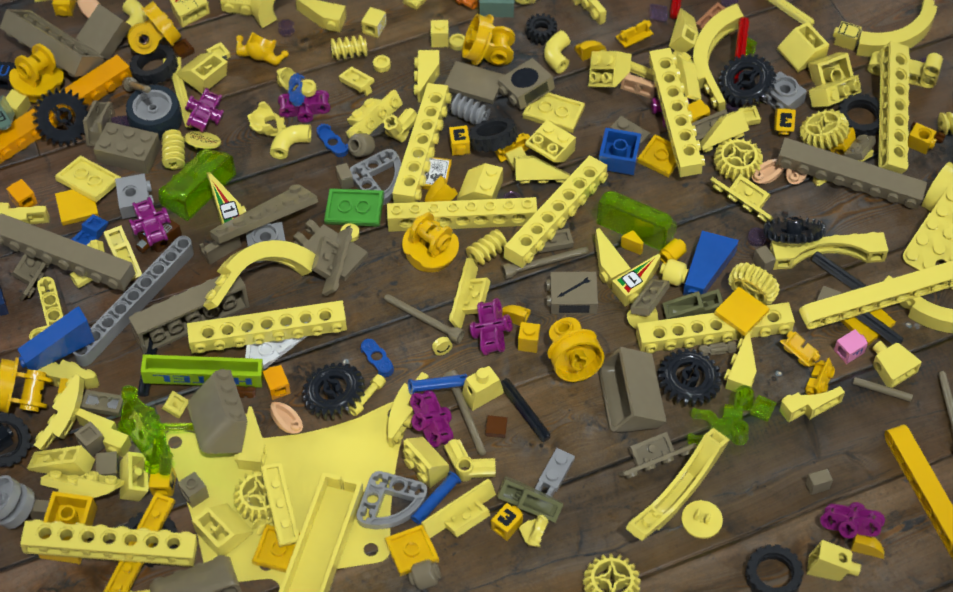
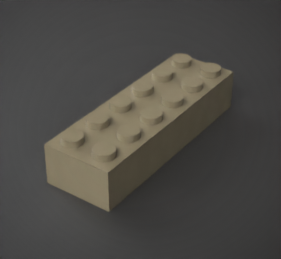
M6 9L0 26L6 32V35L18 39L20 44L29 46L31 51L35 44L44 45L53 53L56 67L65 69L70 76L76 78L84 76L103 63L104 56L31 10Z
M219 276L129 316L134 338L143 354L147 353L149 338L153 341L152 349L156 347L158 349L187 336V323L226 318L250 307L246 286L241 277L238 276L218 307L211 310L205 308L203 304L207 300L205 297L208 292L216 287L217 284L215 282Z

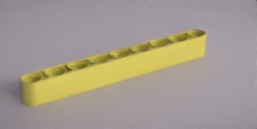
M953 261L806 304L799 309V313L807 329H814L953 287Z

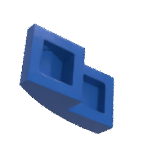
M93 214L82 224V230L71 240L84 245L90 243L91 240H98L107 228L108 221Z

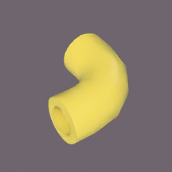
M126 0L122 7L123 11L130 16L126 22L131 27L147 21V15L141 9L143 6L137 0Z
M562 30L558 31L547 41L544 49L546 62L558 74L564 72L569 65V60L562 55L561 51L570 45V39Z
M291 125L280 131L272 142L271 156L276 159H285L288 156L291 145L300 142L310 143L312 137L311 125Z

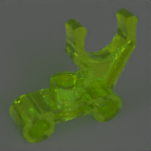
M747 385L737 388L734 405L725 404L723 418L721 419L711 410H700L697 408L692 409V418L706 420L710 423L711 429L715 428L728 439L731 438L734 444L743 445L748 441L749 425L746 421L742 420L743 411L750 410L753 407L754 391ZM689 433L687 435L688 444L696 443L699 445L704 435Z

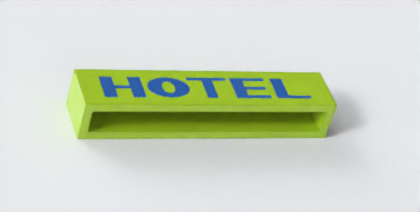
M143 355L141 375L143 383L203 385L215 371L224 369L231 370L236 386L262 387V371H264L263 359Z

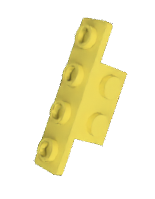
M392 90L382 100L367 99L364 105L355 110L347 119L349 124L352 125L346 132L349 139L357 133H372L383 123L386 116L393 114L403 104L397 91Z
M742 175L737 177L730 188L714 177L711 178V182L714 184L712 187L720 193L722 191L726 192L730 200L735 203L737 201L741 202L745 210L750 213L752 211L758 214L757 217L763 222L772 221L773 217L761 209L769 199V193Z
M466 258L452 311L449 315V320L455 328L459 327L462 329L465 315L478 314V303H485L490 286V280L487 277L476 278L478 267L471 258Z
M491 480L483 481L422 521L423 528L429 537L432 538L445 528L458 537L489 517L490 512L483 503L496 495Z

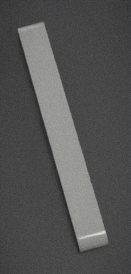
M179 236L90 328L94 340L97 341L73 352L78 365H90L130 323L128 317L141 311L192 258L194 250L189 237Z

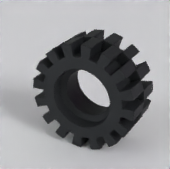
M537 13L536 17L532 15L531 19L528 18L526 22L527 39L531 43L535 41V45L541 43V46H544V43H547L557 33V21H555L554 17L551 18L549 14L545 16V13H542V16ZM542 27V28H546L547 30H546V31H538V30H536V29Z

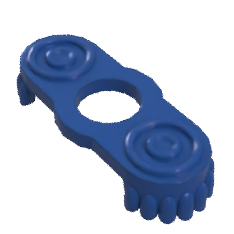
M299 73L291 76L288 89L289 100L296 107L302 105L303 100H305V95L302 94L303 83L301 82V78L304 79L305 77ZM298 84L297 89L292 92L293 88Z
M325 123L319 125L316 131L324 146L337 157L346 156L348 144H344L342 139L335 135L330 125ZM330 139H336L338 143L334 146H331L328 144V141Z
M365 339L361 343V353H365L369 363L375 366L379 375L384 378L392 376L394 367L387 357L385 350L380 348L373 339ZM379 352L382 354V358L380 360H373L371 355Z

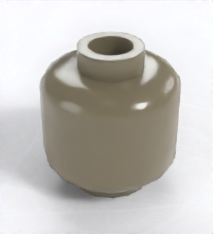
M367 133L354 134L348 142L350 153L356 157L369 156L375 148L373 137Z
M430 559L413 564L411 573L408 574L412 586L416 585L420 590L436 586L441 578L437 562L433 563Z

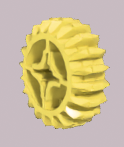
M825 109L823 112L818 111L816 114L812 113V116L806 117V121H803L800 127V137L803 143L824 150L827 148L831 150L833 146L838 147V143H843V139H847V134H849V123L844 113L834 111L833 109L830 111Z
M737 137L734 140L729 138L727 142L723 141L721 145H718L714 152L713 163L716 171H719L720 176L725 175V179L731 178L732 182H734L739 175H742L749 180L752 178V175L754 176L756 170L760 171V165L763 164V154H761V149L757 148V144H751V140L745 141L744 137L741 140H738Z
M747 262L745 264H737L729 274L728 284L732 290L735 291L740 287L764 305L772 304L780 290V285L772 277L773 275L754 264L750 265Z
M253 470L251 476L245 474V480L239 479V485H235V492L233 493V498L235 499L234 506L244 519L250 518L252 523L256 518L258 522H261L262 519L270 521L272 515L268 505L265 486H263L261 470L260 473H256ZM259 491L261 492V495H263L264 501H262L261 497H259Z
M611 553L609 558H606L603 554L601 561L595 558L593 564L589 563L588 570L584 572V591L603 592L600 589H604L607 592H616L627 587L623 592H639V585L641 583L640 578H638L639 572L635 571L634 564L628 565V558L622 561L621 555L613 558ZM608 570L607 573L597 576L600 572ZM610 576H612V580L614 583L613 588L612 583H610Z

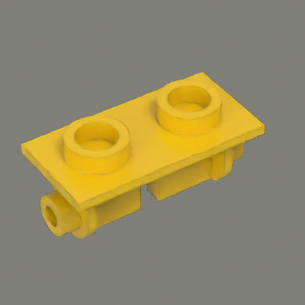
M643 20L635 27L622 30L615 37L624 48H627L654 35V33L649 29L651 22Z
M521 133L518 135L517 140L512 142V145H507L504 149L500 148L494 151L500 162L507 160L505 157L507 152L522 146L524 152L531 149L525 145L530 136L529 134Z
M791 330L786 335L788 339L780 340L784 345L783 348L787 352L795 354L798 357V361L806 367L815 366V362L821 357L819 351L809 343L804 348L802 347L806 340L796 331L793 332Z
M827 358L826 362L820 360L815 364L811 375L816 378L809 379L805 388L807 395L828 391V383L835 373V368L832 366L830 358Z

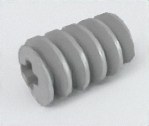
M461 93L455 96L451 104V113L453 115H458L459 118H464L465 121H470L471 124H480L481 121L488 120L491 109L489 108L485 111L486 105L483 104L479 108L480 102H476L473 105V99L467 102V96H464L462 99Z

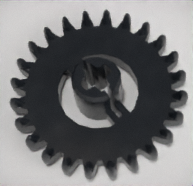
M751 53L745 57L742 54L741 58L736 56L734 57L735 61L729 60V65L723 66L724 70L720 71L721 76L718 78L720 82L718 87L721 94H724V99L727 100L729 98L730 104L735 100L736 107L739 106L740 102H742L744 108L747 102H749L751 107H753V101H756L759 105V98L766 101L765 94L771 96L769 89L775 90V86L772 83H777L774 78L777 75L774 72V66H771L770 61H765V57L759 58L758 54L752 57ZM745 70V71H743V72H741V73L739 74V77H738V80H739V81L734 84L735 76H736L740 71ZM760 75L759 82L756 85L755 78Z
M55 88L54 94L50 90L47 91V96L41 94L43 101L36 100L39 106H33V109L37 112L32 113V116L37 119L33 120L32 123L38 124L35 130H41L39 136L45 135L46 142L52 139V145L58 141V145L61 147L63 142H65L66 146H69L70 141L73 144L77 143L76 138L83 140L81 134L85 135L83 120L89 112L85 111L89 104L82 105L85 98L78 100L79 93L72 96V89L66 94L65 88H62L60 93ZM56 105L68 106L73 111L75 117L74 124L70 122L72 119L71 111L65 107L59 109ZM50 110L53 113L54 123L58 126H65L67 130H59L52 126L49 121ZM65 114L66 117L61 120L60 116Z
M785 216L784 222H781L779 217L777 218V223H775L774 219H772L771 223L767 221L764 224L763 233L767 238L775 242L805 244L806 242L811 243L822 239L826 235V225L824 222L821 223L820 220L816 224L815 218L809 223V217L803 222L801 216L788 218Z
M685 348L684 352L681 349H677L676 353L670 352L669 356L664 357V361L660 362V368L657 371L660 374L657 379L658 381L663 380L660 383V388L666 386L664 394L671 392L670 400L676 396V404L683 399L684 406H687L688 401H691L692 407H694L697 400L700 406H702L704 399L709 403L711 400L710 396L713 399L716 397V393L720 391L719 386L722 385V374L719 372L720 367L714 366L716 361L709 360V355L703 356V351L696 353V349H692L690 352L688 348ZM683 365H691L683 369L680 380H678L676 376L678 368ZM693 368H694L692 377H691V379H689V377H690V375H691V372H692V370H693ZM699 368L704 375V382L696 387L700 376Z
M334 362L330 366L324 365L323 369L317 368V373L312 372V378L308 377L306 379L307 383L303 385L304 390L301 392L305 408L312 415L315 412L316 416L320 418L322 413L323 417L327 419V415L330 413L331 417L335 419L336 412L343 417L342 410L350 414L349 406H353L356 409L354 401L362 402L359 395L365 396L362 390L366 389L365 379L362 377V373L357 371L356 367H351L348 363L343 365L342 362L336 365ZM336 379L344 380L347 383L345 392L340 382ZM322 385L328 400L319 395Z

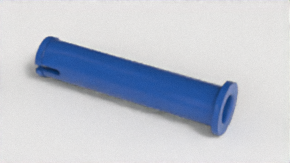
M467 374L414 381L409 379L408 391L410 395H413L414 392L464 386Z
M449 471L444 481L416 512L410 516L417 525H421L422 521L429 516L456 484L461 483V479L454 472Z

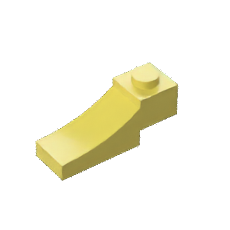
M122 226L103 232L112 255L132 262L136 274L131 281L138 279L142 272Z
M839 386L828 392L815 395H800L799 392L794 395L790 394L782 399L779 411L788 422L804 414L810 420L841 403L845 391Z
M79 408L76 413L79 424L85 426L91 421L103 434L106 452L117 451L118 456L124 457L132 446L129 435L119 432L114 421Z

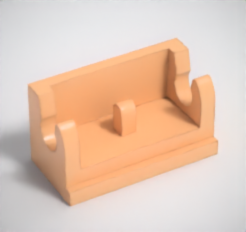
M630 72L621 81L620 89L651 99L657 93L655 82L631 75Z

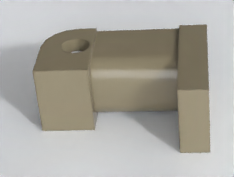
M98 100L92 102V106L83 120L87 146L95 147L106 123L112 122L115 116L113 102L106 103L99 102Z

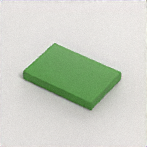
M329 189L324 222L330 225L352 223L357 226H380L385 193L383 190Z

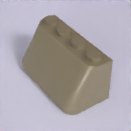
M619 347L604 360L603 365L599 369L610 429L615 432H629L660 428L667 421L652 354Z
M217 370L190 397L188 402V411L201 451L208 454L242 453L247 418L231 370Z
M219 555L205 563H197L194 567L186 570H177L167 577H158L149 585L150 592H242L230 557L225 555Z

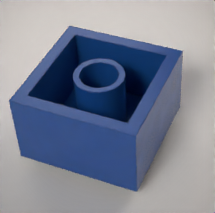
M605 128L599 161L608 165L607 171L634 175L640 149L641 133Z

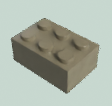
M107 122L93 150L97 163L148 174L161 149V143L158 133Z

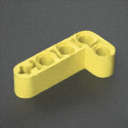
M876 51L871 55L868 71L871 74L880 76L881 51ZM930 53L925 63L910 59L909 84L933 88L940 73L943 57L937 53Z
M43 277L37 283L47 325L32 330L29 334L30 340L64 316L59 293L51 277Z

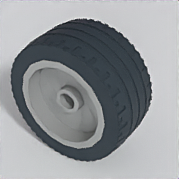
M148 85L151 87L149 93L136 90L128 98L126 103L127 119L130 127L158 133L159 139L162 140V135L165 131L178 130L182 122L180 103L176 94L171 89L160 85Z

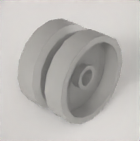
M4 475L0 476V525L13 529L22 524L29 516L34 505L35 496L31 488L19 483L10 476Z

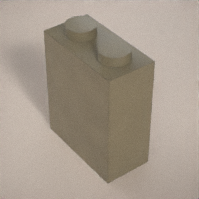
M98 4L76 39L109 60L131 28V25Z

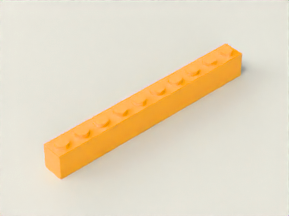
M115 55L65 87V93L67 94L72 89V96L79 93L78 100L85 98L82 105L89 104L90 106L94 100L99 101L102 97L121 86L126 77H132L130 66L118 55ZM56 105L59 109L63 107L68 108L72 113V117L74 116L73 111L68 106ZM34 109L14 120L8 129L3 131L0 129V164L41 138L39 136L41 130H35L38 124L32 123L33 120L37 119L32 116V113L37 112ZM50 110L49 121L53 127L57 128L58 125L54 123L53 113ZM65 114L60 116L61 120L66 117Z

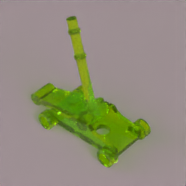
M131 385L122 387L121 421L117 425V431L129 435L146 458L144 462L145 472L150 474L159 472L161 475H169L172 468L173 454L170 452V446L166 444L165 431H194L193 424L161 423L160 416L156 415L155 409L146 406L137 398L138 389Z

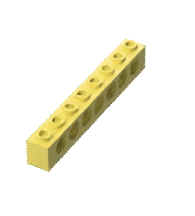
M890 41L881 49L878 167L902 174L908 169L909 165L908 91L910 88V55L908 46Z
M671 48L649 51V64L680 177L702 174V166H705L704 156L699 153L701 146L699 140L695 138L697 136L696 127L691 124L693 119L691 111L687 109L689 106L688 98L683 95L685 92L684 84L679 81L681 75L679 68L675 66L677 65L676 55L672 54Z
M427 83L392 192L394 203H412L421 200V189L426 184L425 173L430 171L431 162L429 160L434 158V147L439 142V131L443 129V118L447 116V105L451 103L452 99L448 85Z
M589 155L504 246V258L520 268H523L527 263H531L534 255L538 251H542L548 240L553 239L556 230L563 228L567 219L570 216L573 217L580 205L583 206L590 194H594L598 186L606 181L608 165Z
M536 197L389 203L387 204L388 232L407 231L415 219L426 212L432 213L434 220L438 221L441 227L449 226L452 229L523 226L537 212Z
M343 300L187 323L191 353H203L210 350H223L230 347H243L245 345L263 344L264 342L271 341L279 342L284 339H299L304 336H319L325 333H339L347 330Z
M789 302L766 305L770 308L769 312L749 333L751 338L768 337L774 334L784 335L793 330L795 320ZM714 313L637 323L636 329L640 351L647 353L661 350L671 351L682 347L691 348L696 345H709L717 342L727 343V341L745 338L744 335L721 320Z
M42 520L25 521L20 545L23 553L194 567L197 537L196 534L187 531L172 533L169 530L150 531L146 528L134 530L124 526L109 528L105 525L87 526L83 523L71 525L60 521L46 523ZM46 534L51 535L47 539H42V537ZM66 536H72L68 541L63 540ZM87 538H93L91 542H84ZM110 539L115 540L112 544H106V541ZM130 541L136 542V544L133 546L127 545V543ZM151 543L158 544L156 547L153 548L148 547V545ZM174 544L179 545V547L176 549L169 548L171 545Z

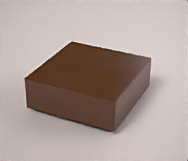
M185 38L174 43V46L170 45L175 55L181 57V60L195 53L194 48Z
M488 415L485 436L505 438L508 417Z

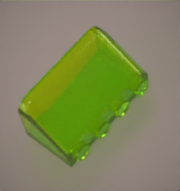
M208 149L199 151L193 160L188 162L178 174H175L165 186L160 188L158 192L160 204L188 222L213 198L207 172H210L223 186L236 175L233 156L222 151Z
M608 191L603 194L599 201L597 224L622 235L633 230L644 244L661 251L676 233L677 221L673 217L614 191Z

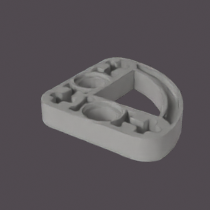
M385 149L353 165L350 168L353 184L358 190H381L372 177L394 167V178L390 186L384 191L383 205H385L393 198L392 192L401 167L398 154L392 149ZM372 163L378 165V167L376 168H370L368 166ZM366 183H369V184L372 185V186H371L370 188H368V189H365V188L362 187V186H363L364 184H366Z
M383 471L374 472L370 476L357 511L358 524L368 529H388L405 523L411 519L410 516L425 502L427 498L426 485L420 481ZM379 478L382 479L383 482H380V484L377 485L376 481H378ZM396 483H402L404 488L396 491L393 489V486ZM418 489H421L422 493L415 495V492ZM385 494L412 501L404 510L394 515L377 517ZM375 495L379 499L376 503H369L367 498ZM367 508L370 509V518L363 520V516H366Z

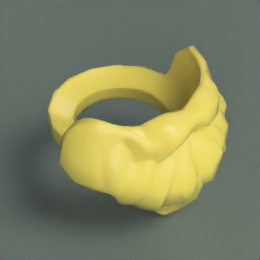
M284 67L277 70L276 78L278 84L286 90L289 89L291 76L295 74L291 68Z
M539 515L536 519L528 520L519 527L522 537L529 546H541V536L544 534L548 519L544 515Z

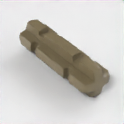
M727 341V344L725 342L712 343L709 346L704 344L698 347V352L703 351V356L708 354H725L726 351L733 353L737 350L735 341Z

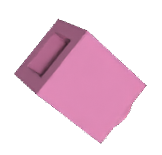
M855 329L837 340L834 351L848 364L865 353L868 342Z

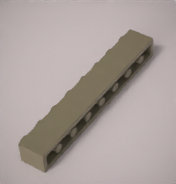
M786 137L783 140L776 161V165L782 168L792 169L801 174H808L820 180L833 182L839 186H846L854 191L868 193L873 197L887 199L889 202H896L908 208H919L927 185L926 181Z
M0 214V245L8 246L14 251H21L29 257L42 259L47 264H55L63 270L68 269L79 276L89 277L97 283L102 282L113 289L124 291L136 274L132 262L5 214Z

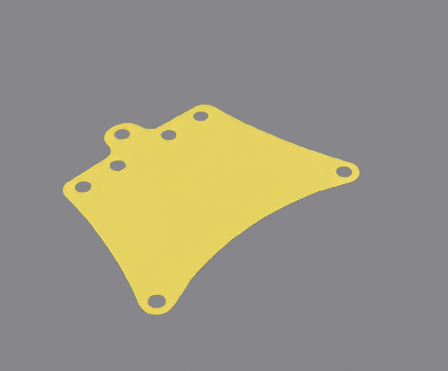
M393 402L387 403L359 418L331 427L300 434L263 438L267 453L264 465L282 463L298 533H301L323 472L341 476L342 490H345L344 478L360 481L363 484L364 492L370 476L374 472L383 471L395 475L401 442L396 443L393 448L389 447L388 411L392 408ZM173 430L166 433L161 440V447L170 465L173 466L178 481H181L195 471L207 487L209 497L194 508H191L188 504L192 520L208 507L228 504L252 529L253 523L250 521V518L244 519L242 514L237 512V508L234 506L235 499L233 498V493L235 492V485H239V479L245 480V474L251 476L253 470L239 469L237 461L234 460L235 453L208 454L201 451L195 433L181 430ZM174 436L182 439L181 446L176 449L170 448L168 445L169 439ZM379 478L376 484L379 485L380 482H383L382 479ZM259 491V497H261V500L264 501L263 495H261V492ZM385 494L377 517L391 515L392 496ZM371 495L367 498V501L369 503H376L379 498ZM367 508L366 516H363V520L370 518V509ZM356 514L337 569L378 563L388 558L390 552L385 543V538L390 536V528L368 529L361 527L358 524ZM257 528L252 529L254 533L225 556L230 557L238 582L272 579L281 587L285 576L284 572L273 569L264 571L260 566L252 564L253 556L261 538V535L256 534ZM197 534L203 562L213 560L218 555ZM369 543H374L378 547V552L374 556H368L364 553V547Z

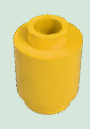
M676 238L672 239L661 249L659 254L661 256L660 260L666 264L669 259L678 260L687 252L684 241Z

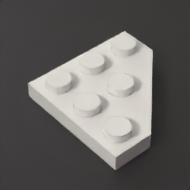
M307 336L299 339L291 338L279 342L271 341L264 342L263 344L247 345L245 358L263 359V366L266 369Z

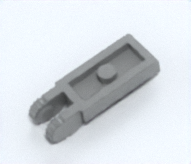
M556 448L535 489L542 491L545 486L549 488L546 494L553 497L573 464L575 456Z

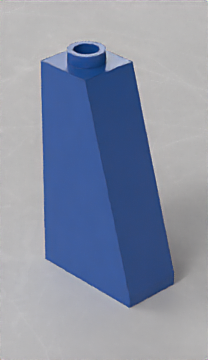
M702 231L685 282L683 295L698 291L700 294L707 293L736 254L739 240Z
M76 307L18 348L20 354L18 358L22 368L39 370L95 342L88 321L80 307Z

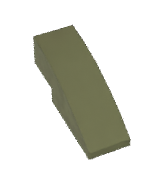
M717 289L704 294H700L699 291L663 302L662 304L666 319L714 313L724 300L720 290Z
M507 476L504 477L497 493L499 499L514 504L517 508L534 515H544L549 521L556 523L563 503Z

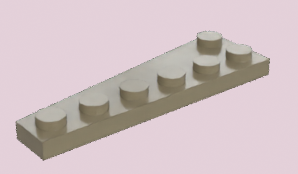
M292 185L289 187V190L217 226L210 231L211 238L221 244L318 202L317 196L301 185Z

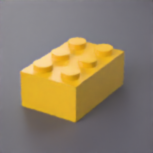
M52 491L43 522L53 523L60 521L71 525L83 523L87 526H92L97 511L94 498ZM46 534L42 537V539H47L51 535ZM66 536L63 540L68 541L72 536ZM38 554L39 558L75 564H81L82 558Z

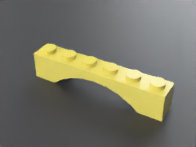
M871 232L867 234L854 233L850 235L827 236L818 241L806 242L805 244H787L772 240L770 252L776 259L773 270L791 269L802 260L813 256L817 251L822 254L838 253L849 255L865 263L885 262L888 247L884 232Z

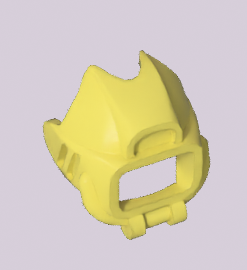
M260 102L258 108L247 116L251 124L249 125L250 128L268 137L276 136L286 128L284 117L280 118L266 102ZM276 120L277 128H273L270 124H266V122Z

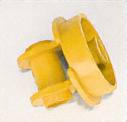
M153 1L144 8H141L149 19L144 23L135 24L128 32L129 45L139 54L153 52L163 37L172 46L182 37L174 27L171 19H168L166 13L162 12ZM141 35H147L145 42H139Z
M479 14L475 15L467 29L462 47V56L472 60L471 63L473 65H478L483 58L489 63L499 66L509 64L513 60L514 52L510 46L515 42V34L507 27L493 26V15L489 14L486 17Z
M35 44L32 47V55L28 58L23 55L15 58L16 69H12L9 73L10 84L14 90L28 96L30 102H36L37 99L43 101L41 94L47 96L48 90L53 94L55 88L60 91L61 84L64 81L63 70L56 67L53 53L44 45Z
M426 212L417 217L412 226L405 232L402 248L413 267L423 272H438L448 267L456 257L459 249V240L452 233V228L449 226L441 227L440 223L434 220V215Z
M572 317L559 319L550 327L549 336L553 343L549 347L547 355L551 359L554 371L561 379L569 382L582 381L593 376L601 368L604 362V352L594 331L582 329L580 322Z
M15 357V361L1 359L0 412L8 413L10 403L20 404L19 409L39 412V408L47 409L48 404L41 403L43 394H40V392L44 390L45 383H52L53 379L46 377V372L27 369V374L17 372L18 357ZM16 377L25 379L21 399L12 398Z

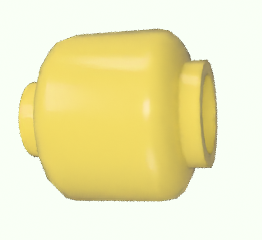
M669 259L666 264H662L660 268L662 280L669 281V284L674 286H680L682 283L685 284L689 269H687V265L684 262Z

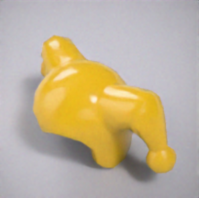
M254 32L251 33L244 46L242 45L243 36L238 35L236 37V53L238 56H250L255 60H263L276 66L289 55L286 50H283L280 55L276 56L273 51L277 40H267Z

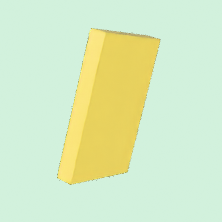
M547 93L525 108L523 118L541 124L548 120L561 129L573 133L585 108V103Z
M81 155L55 175L56 181L95 202H98L116 187L115 179L121 178Z

